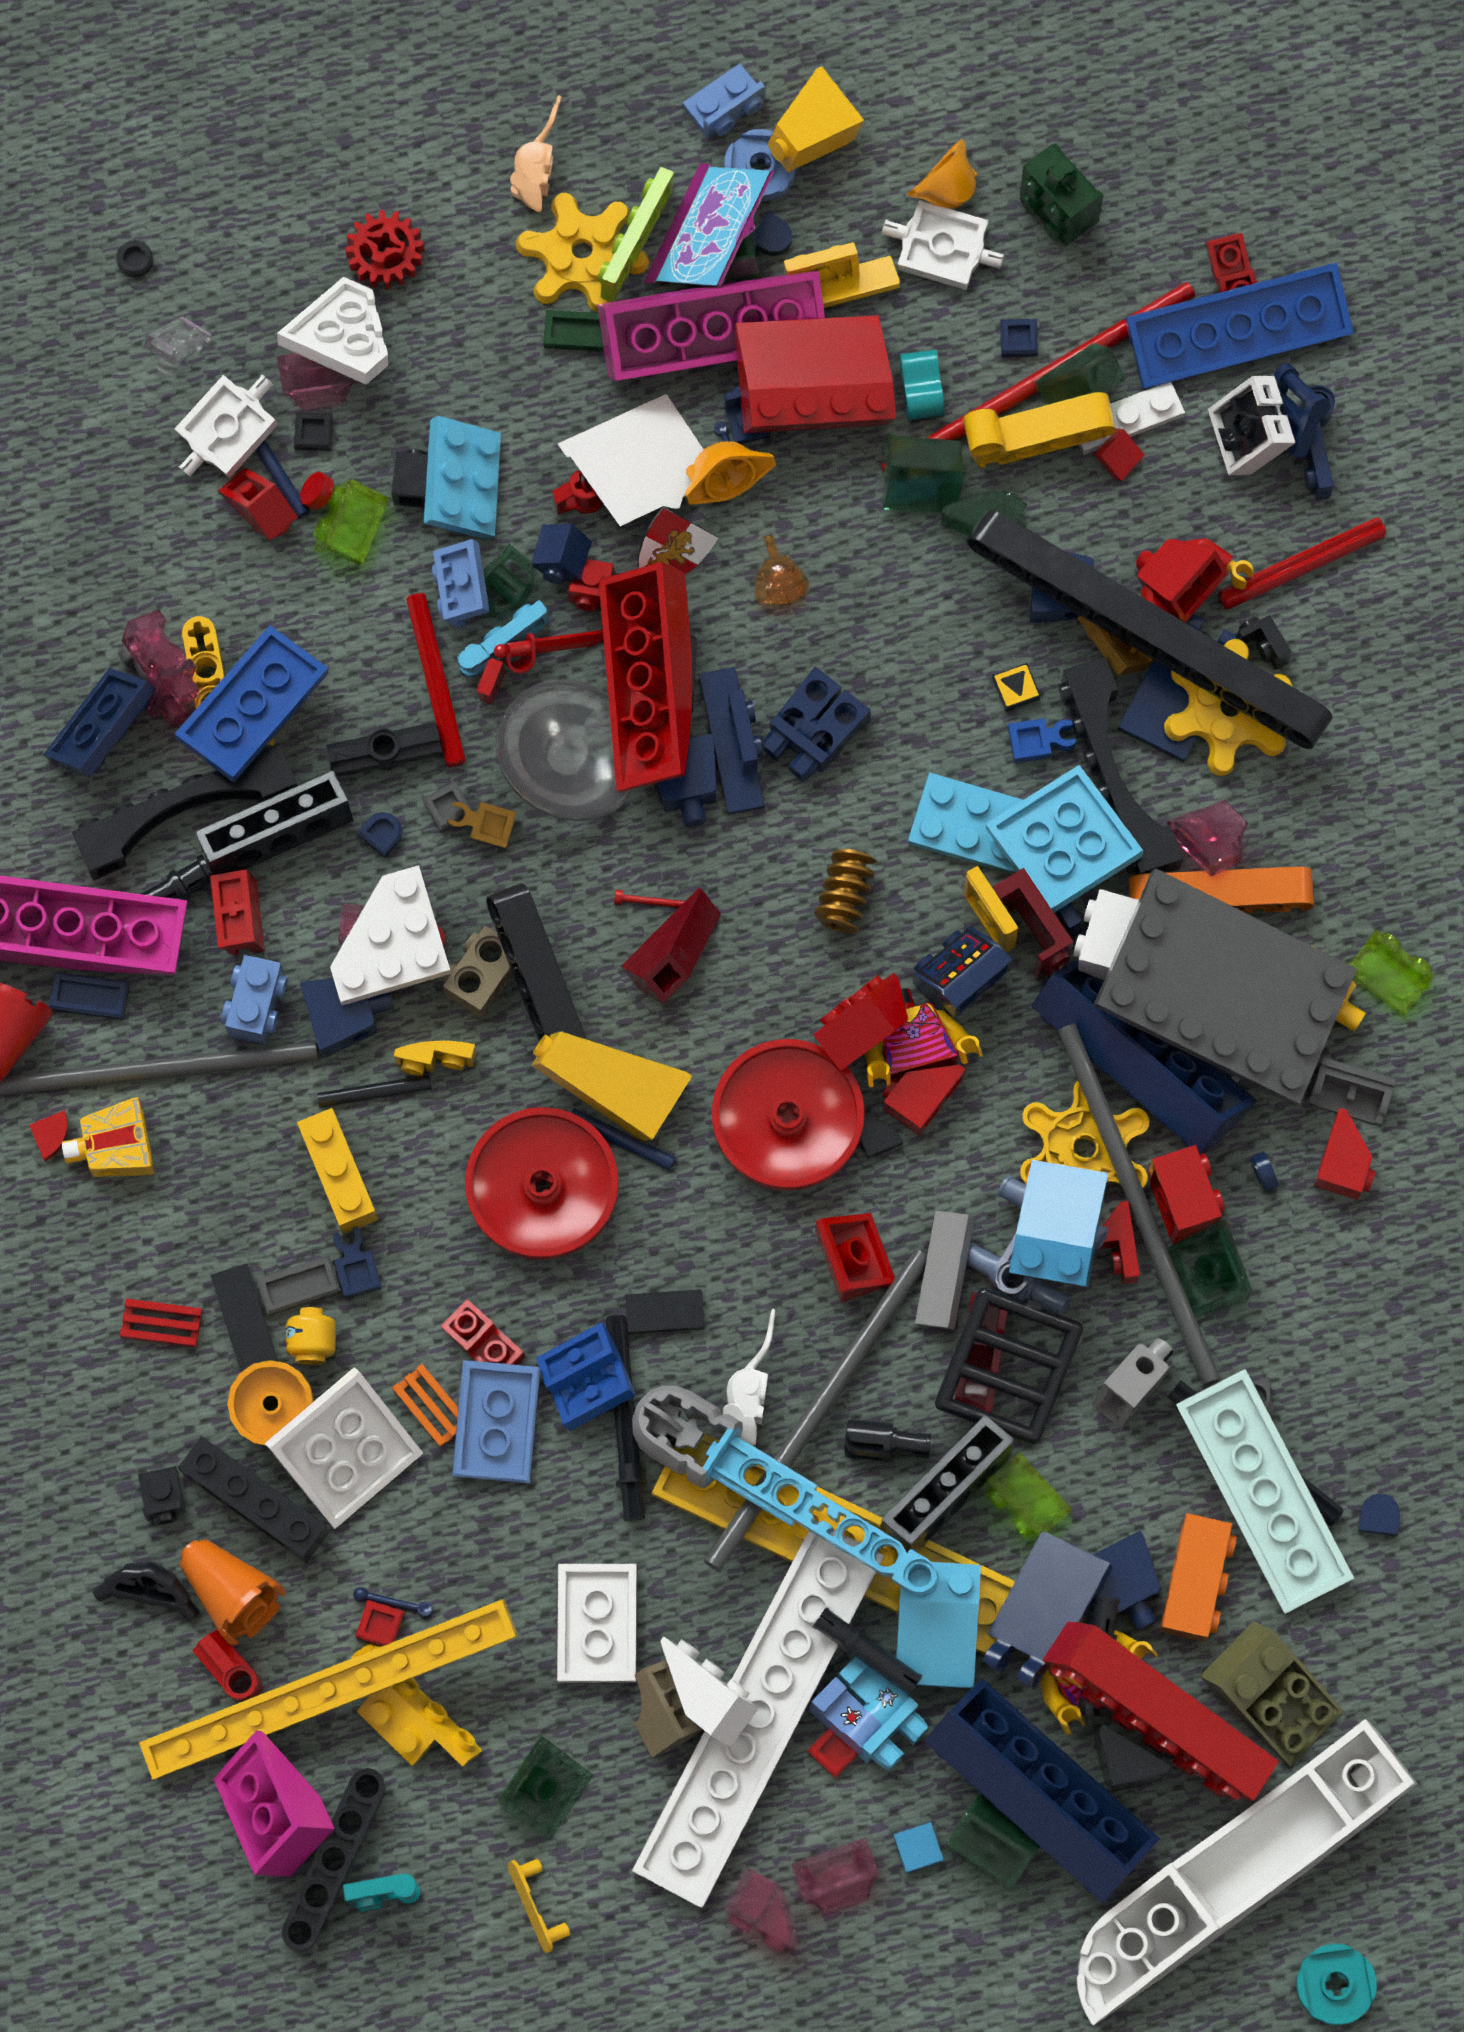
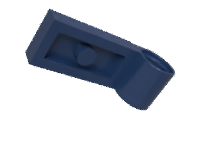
M1314 385L1309 388L1316 394H1322L1330 402V409L1325 416L1320 418L1316 428L1314 439L1306 456L1308 468H1304V479L1307 490L1313 489L1315 499L1321 500L1330 498L1334 487L1321 427L1325 426L1331 418L1335 405V396L1326 386ZM1301 400L1300 408L1304 410L1306 404Z

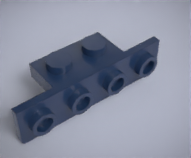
M735 667L701 673L699 680L711 734L713 733L714 751L727 812L735 814L765 808L757 772L758 758L764 757L760 735L753 736L750 724L756 722L752 700H745L743 689L740 690Z

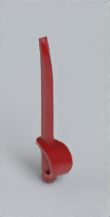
M603 629L535 638L532 633H527L526 641L496 645L494 647V655L497 658H501L513 672L523 674L532 669L537 653L594 646L604 641ZM519 656H522V657H521L519 660H517V661H514V662H511V661H510V658H511V657H519Z

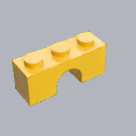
M333 1108L298 1121L299 1130L342 1234L353 1231L354 1227L360 1228L377 1221L375 1209Z

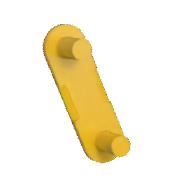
M535 1859L519 1866L515 1860H511L508 1862L509 1873L542 1950L545 1953H550L553 1950V1942L570 1936L569 1928L566 1923H562L547 1930L541 1914L539 1915L525 1878L542 1872L543 1869L540 1861Z

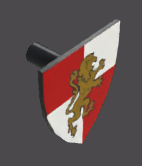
M662 506L643 536L638 553V568L664 562L686 575L703 560L719 538Z

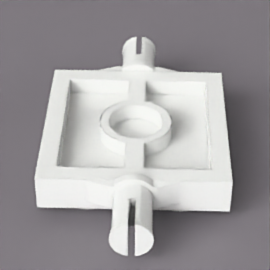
M919 200L915 214L907 223V226L885 220L882 235L902 240V253L898 261L897 270L967 290L972 272L978 267L979 263L1000 269L1004 254L984 249L983 239L988 227V220L945 207L934 206Z
M223 375L175 428L176 432L189 443L193 450L188 458L179 465V468L191 477L205 461L216 466L230 478L278 425V422L263 409L259 402L265 393L273 387V384L264 375H261L247 391L236 386Z

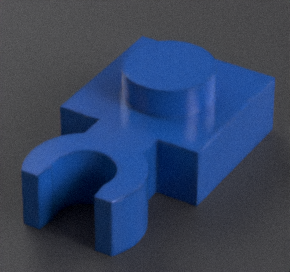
M1045 718L1008 724L1014 763L1051 758V747H1056L1062 751L1074 749L1076 739L1065 740L1060 737V732L1072 729V720H1060L1052 728H1047Z

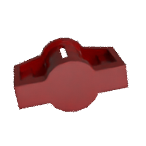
M580 470L573 473L569 482L552 491L553 502L558 515L575 509L580 513L590 514L602 506V500L587 479L584 477V482H581V476L584 475Z

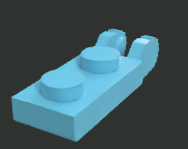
M538 600L532 606L530 604L524 605L513 615V620L504 627L497 626L489 631L481 645L469 644L465 647V650L461 651L459 657H457L462 675L464 674L469 679L470 677L478 676V673L484 672L488 660L493 658L499 661L501 659L494 655V647L496 645L526 641L527 633L534 635L548 625L550 621L548 610L542 602Z

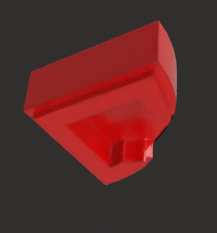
M65 1110L29 1125L44 1161L54 1157L59 1152L62 1141L66 1139L69 1124Z

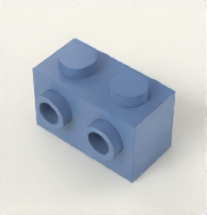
M244 955L241 966H235L231 978V987H234L235 991L232 1001L225 1002L221 1022L226 1023L225 1027L229 1037L266 1045L269 1033H275L279 1012L275 1011L278 998H284L288 984V976H284L281 963Z

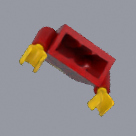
M1206 538L1186 541L1169 539L1166 540L1156 553L1147 550L1143 551L1136 561V567L1139 570L1137 578L1143 586L1140 592L1141 597L1185 623L1229 572H1231L1230 580L1234 587L1238 589L1246 588V580L1237 573H1245L1252 578L1253 567L1250 562L1245 560L1234 562L1232 560L1233 556Z

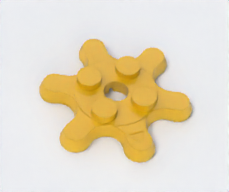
M560 193L551 203V209L556 218L555 227L545 233L523 232L516 240V249L523 256L539 258L546 266L545 276L534 286L533 293L538 302L552 304L558 300L564 291L577 289L585 294L589 308L598 313L597 304L609 303V301L600 298L601 283L597 281L598 274L605 261L610 263L614 256L612 254L614 243L622 227L627 224L630 209L622 202H613L602 214L587 216L580 212L577 201L572 195ZM580 243H586L593 249L592 254L587 258L576 257L573 255L572 250ZM641 251L630 272L631 274H641L647 270L649 258L644 251Z
M1232 639L1225 643V647L1248 660L1249 648L1245 642L1239 639ZM1171 670L1174 682L1186 690L1189 696V703L1184 711L1172 714L1166 719L1164 732L1173 741H1183L1190 736H1200L1205 739L1210 749L1207 764L1213 774L1225 776L1231 773L1235 766L1236 752L1242 745H1255L1267 756L1279 755L1284 750L1286 745L1284 737L1239 710L1236 716H1226L1221 711V700ZM1283 674L1274 675L1292 686V682L1287 676Z
M1078 1081L1073 1088V1104L1068 1110L1054 1112L1039 1102L1031 1103L1024 1109L1022 1119L1025 1126L1040 1134L1044 1144L1043 1150L1039 1155L1027 1159L1022 1164L1020 1176L1024 1183L1027 1184L1032 1160L1109 1173L1107 1182H1116L1120 1185ZM1131 1108L1120 1115H1113L1126 1148L1132 1138L1144 1134L1149 1127V1116L1140 1108ZM1080 1139L1090 1140L1095 1146V1153L1090 1158L1080 1157L1074 1152L1075 1142ZM1132 1161L1142 1188H1144L1148 1180L1147 1172L1141 1165Z

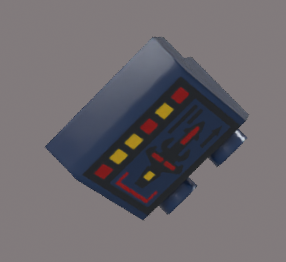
M971 926L963 933L959 930L953 932L942 943L943 950L934 957L928 954L914 967L916 973L913 976V984L937 1010L949 1012L954 1018L1008 973L1012 966V958L998 943Z

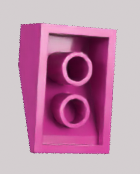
M255 1731L213 1778L254 1875L291 1877L335 1829L319 1794L263 1731Z

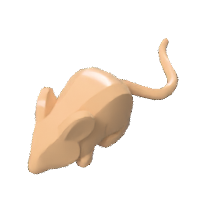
M561 96L557 97L543 131L533 142L524 144L517 151L514 161L515 172L510 176L512 184L511 194L536 212L542 211L543 196L548 197V180L551 177L553 146L543 142L549 135L561 103Z

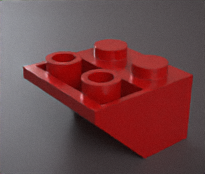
M893 972L884 980L877 975L820 1019L824 1026L816 1031L813 1036L840 1071L909 1020L897 975Z

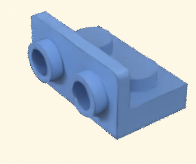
M738 64L682 103V108L707 139L715 134L722 136L734 127L735 121L744 114L747 116L754 115L763 107L766 100V86L762 81L756 84L744 67Z
M470 539L433 551L435 564L432 566V574L439 588L440 599L437 601V607L442 619L456 628H462L466 626L465 619L488 613L489 605L479 543L474 539Z

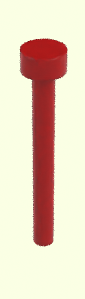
M616 890L614 905L630 902L679 908L685 901L623 894V890Z

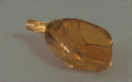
M773 534L764 536L770 560L764 561L756 574L755 598L761 604L786 605L787 603L795 602L805 595L809 587L808 578L801 568L788 556L779 557Z

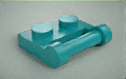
M397 1874L343 1885L345 1901L351 1907L356 1906L360 1913L382 1909V1901L399 1898L405 1904H412L421 1895L419 1885L409 1874Z

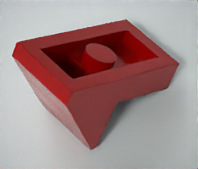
M1124 1201L1119 1203L1102 1225L1107 1227L1109 1232L1103 1245L1098 1250L1117 1248V1252H1111L1114 1275L1121 1274L1122 1284L1138 1282L1140 1272L1129 1202Z

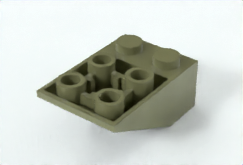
M1255 1621L1200 1675L1217 1697L1289 1767L1343 1712L1342 1708L1274 1630Z

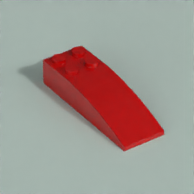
M658 562L599 580L616 791L620 793L685 776L692 714V652L685 573L664 562Z

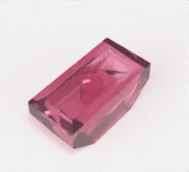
M297 353L277 356L283 393L292 397L302 411L342 406L349 388L355 383V379Z
M1225 799L1207 808L1196 809L1167 821V825L1171 826L1177 843L1211 877L1242 862L1241 841L1248 823Z
M866 1838L791 1864L804 1903L815 1905L825 1915L868 1901L872 1883L879 1877Z

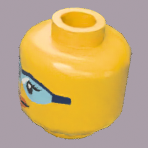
M301 1308L300 1315H295L287 1320L286 1351L295 1358V1363L303 1365L325 1364L326 1358L334 1355L336 1351V1322L333 1318L323 1315L322 1308Z

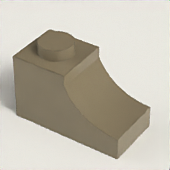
M667 1660L645 1667L634 1675L641 1694V1713L639 1719L634 1724L652 1758L676 1749L703 1730L685 1715Z

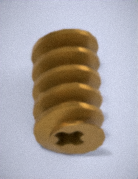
M838 849L832 852L831 860L833 864L827 868L829 877L823 882L825 891L819 895L818 901L821 905L815 908L814 915L827 928L843 933L857 934L858 928L851 924L850 920H861L863 914L855 910L854 906H866L867 900L859 896L858 893L870 892L871 886L863 882L862 879L874 878L875 872L866 866L867 864H876L878 862L873 857L860 851Z

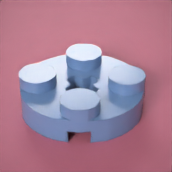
M754 129L742 134V138L738 139L734 144L732 142L728 147L724 160L725 168L756 170L751 168L750 165L756 164L760 158L765 159V165L770 166L769 169L765 170L774 171L760 202L773 200L785 195L796 176V169L787 172L782 164L772 156L767 144L774 131L767 129Z

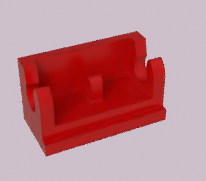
M247 869L210 876L218 948L226 950L231 955H238L239 949H250L251 952L265 951L257 879Z

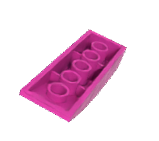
M819 271L721 284V286H705L597 304L608 377L615 381L737 360L735 323L825 318Z
M0 876V961L87 971L176 975L188 902L187 900Z

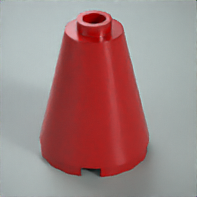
M0 983V1083L51 1020L54 1013L50 1007L39 1000L33 1006V1002L26 998L28 994L3 983Z

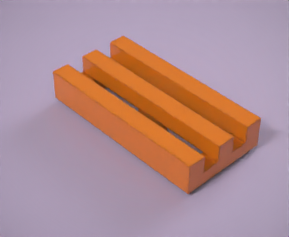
M420 1364L413 1373H409L404 1377L403 1381L395 1384L392 1390L437 1445L442 1448L456 1436L457 1425L453 1426L416 1380L422 1376L456 1419L458 1407L424 1365ZM410 1386L446 1429V1434L443 1436L439 1434L404 1391L407 1387Z

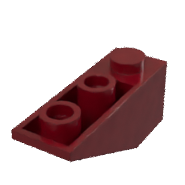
M698 888L621 965L622 969L639 990L664 1004L690 977L721 913L704 891Z

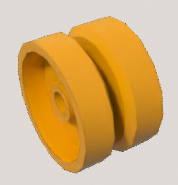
M269 1360L255 1363L238 1375L230 1387L227 1405L230 1420L238 1432L253 1443L266 1445L265 1443L312 1404L314 1398L310 1384L300 1371L287 1363ZM267 1396H274L278 1400V1407L273 1411H268L264 1408L263 1401Z

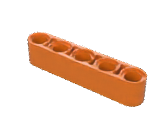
M1308 867L1166 873L1247 914H1251L1253 910L1264 909L1265 913L1291 912L1290 908L1301 907L1302 911H1307L1315 907L1312 870ZM1151 873L1135 875L1128 879L1130 898L1140 899Z

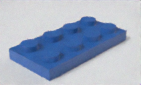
M269 625L177 730L175 739L234 783L329 674L328 667Z

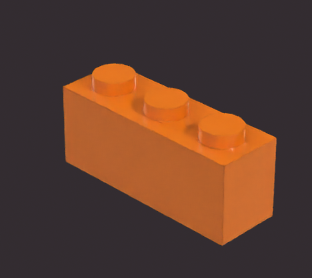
M1186 1513L1183 1518L1159 1632L1206 1642L1209 1633H1217L1221 1611L1214 1610L1217 1595H1225L1229 1573L1222 1572L1225 1557L1231 1559L1233 1557L1237 1539L1236 1535L1230 1534L1232 1523Z

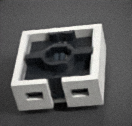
M1251 376L1208 408L1228 475L1253 474L1296 443L1287 415H1282L1280 411V406L1283 402L1274 376Z

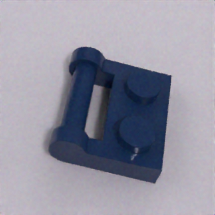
M1284 363L1276 369L1274 377L1283 402L1280 406L1281 414L1287 415L1296 442L1286 450L1293 457H1306L1311 442L1314 439L1319 420L1328 413L1330 402L1322 394H1316L1298 377V371L1291 364ZM1288 388L1306 404L1304 410L1286 395Z

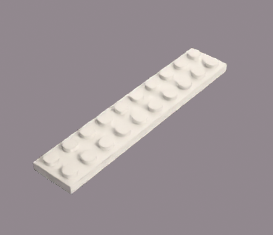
M836 1530L830 1533V1535L835 1536ZM808 1531L732 1680L750 1692L746 1699L755 1705L758 1710L731 1747L704 1731L632 1870L633 1872L701 1908L704 1907L839 1646L823 1633L812 1628V1626L826 1606L850 1624L876 1574L874 1570ZM843 1535V1541L847 1545L858 1546L861 1544ZM877 1552L876 1561L880 1565L884 1555Z

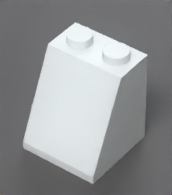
M1101 889L1096 901L1089 900L1084 916V921L1089 922L1086 936L1079 934L1073 956L1079 958V971L1101 980L1105 979L1139 900Z

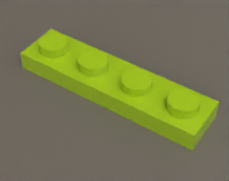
M660 167L655 178L647 180L642 192L643 201L640 207L635 205L632 208L627 221V226L629 227L625 235L620 233L614 243L612 250L614 256L610 263L605 261L599 271L597 281L601 283L600 298L609 302H615L672 193L673 171Z

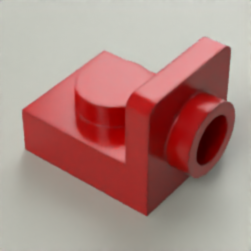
M587 559L581 580L572 581V584L569 585V602L575 603L574 606L584 611H595L596 607L601 608L599 580L612 576L614 564Z

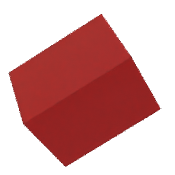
M871 1213L821 1218L816 1221L815 1234L841 1303L886 1288L892 1284L895 1276Z

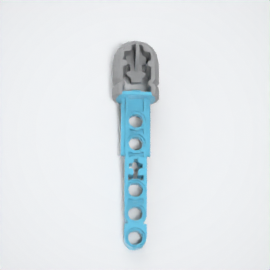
M661 1386L650 1390L638 1403L632 1418L633 1435L639 1447L659 1463L677 1474H686L687 1480L700 1488H706L714 1479L791 1527L796 1522L880 1575L892 1577L893 1583L911 1594L926 1596L936 1589L939 1582L938 1573L930 1560L912 1549L907 1553L901 1542L816 1491L818 1485L741 1439L743 1422L729 1414L721 1415L720 1408L692 1391L678 1386ZM676 1407L683 1409L690 1421L686 1422L679 1417L681 1411ZM699 1418L709 1423L717 1433L724 1434L719 1443L713 1441L706 1452L709 1458L703 1467L699 1466L690 1455H681L675 1451L666 1437L669 1434L677 1439L675 1446L678 1449L687 1446L695 1449L704 1436L703 1432L698 1429L697 1419ZM753 1466H760L766 1470V1479L758 1486H751L745 1481L747 1470ZM793 1486L798 1489L799 1498L795 1504L784 1506L778 1502V1493L783 1487ZM824 1507L828 1508V1516L837 1523L840 1521V1516L845 1517L837 1526L835 1536L830 1535L834 1529L827 1522L820 1521L818 1525L814 1524L815 1518L812 1515L814 1510L822 1511ZM851 1526L861 1527L865 1531V1538L858 1546H849L843 1541L844 1532ZM885 1546L893 1547L898 1551L897 1561L889 1567L881 1566L876 1561L877 1552ZM923 1566L931 1571L930 1582L923 1587L913 1586L909 1581L911 1571L916 1567Z

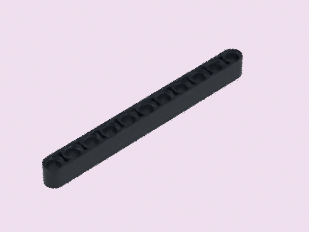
M988 509L966 539L968 546L979 556L1304 749H1312L1333 719L1331 712L1321 703L996 510Z

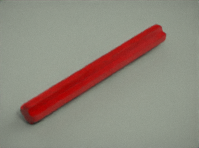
M1380 518L1371 519L1253 574L1252 578H1244L1247 582L1244 589H1238L1232 584L1221 589L1218 592L1219 601L1226 610L1240 605L1384 538L1386 535L1385 525Z
M424 593L411 594L406 599L445 762L448 767L460 766L466 760L426 595Z

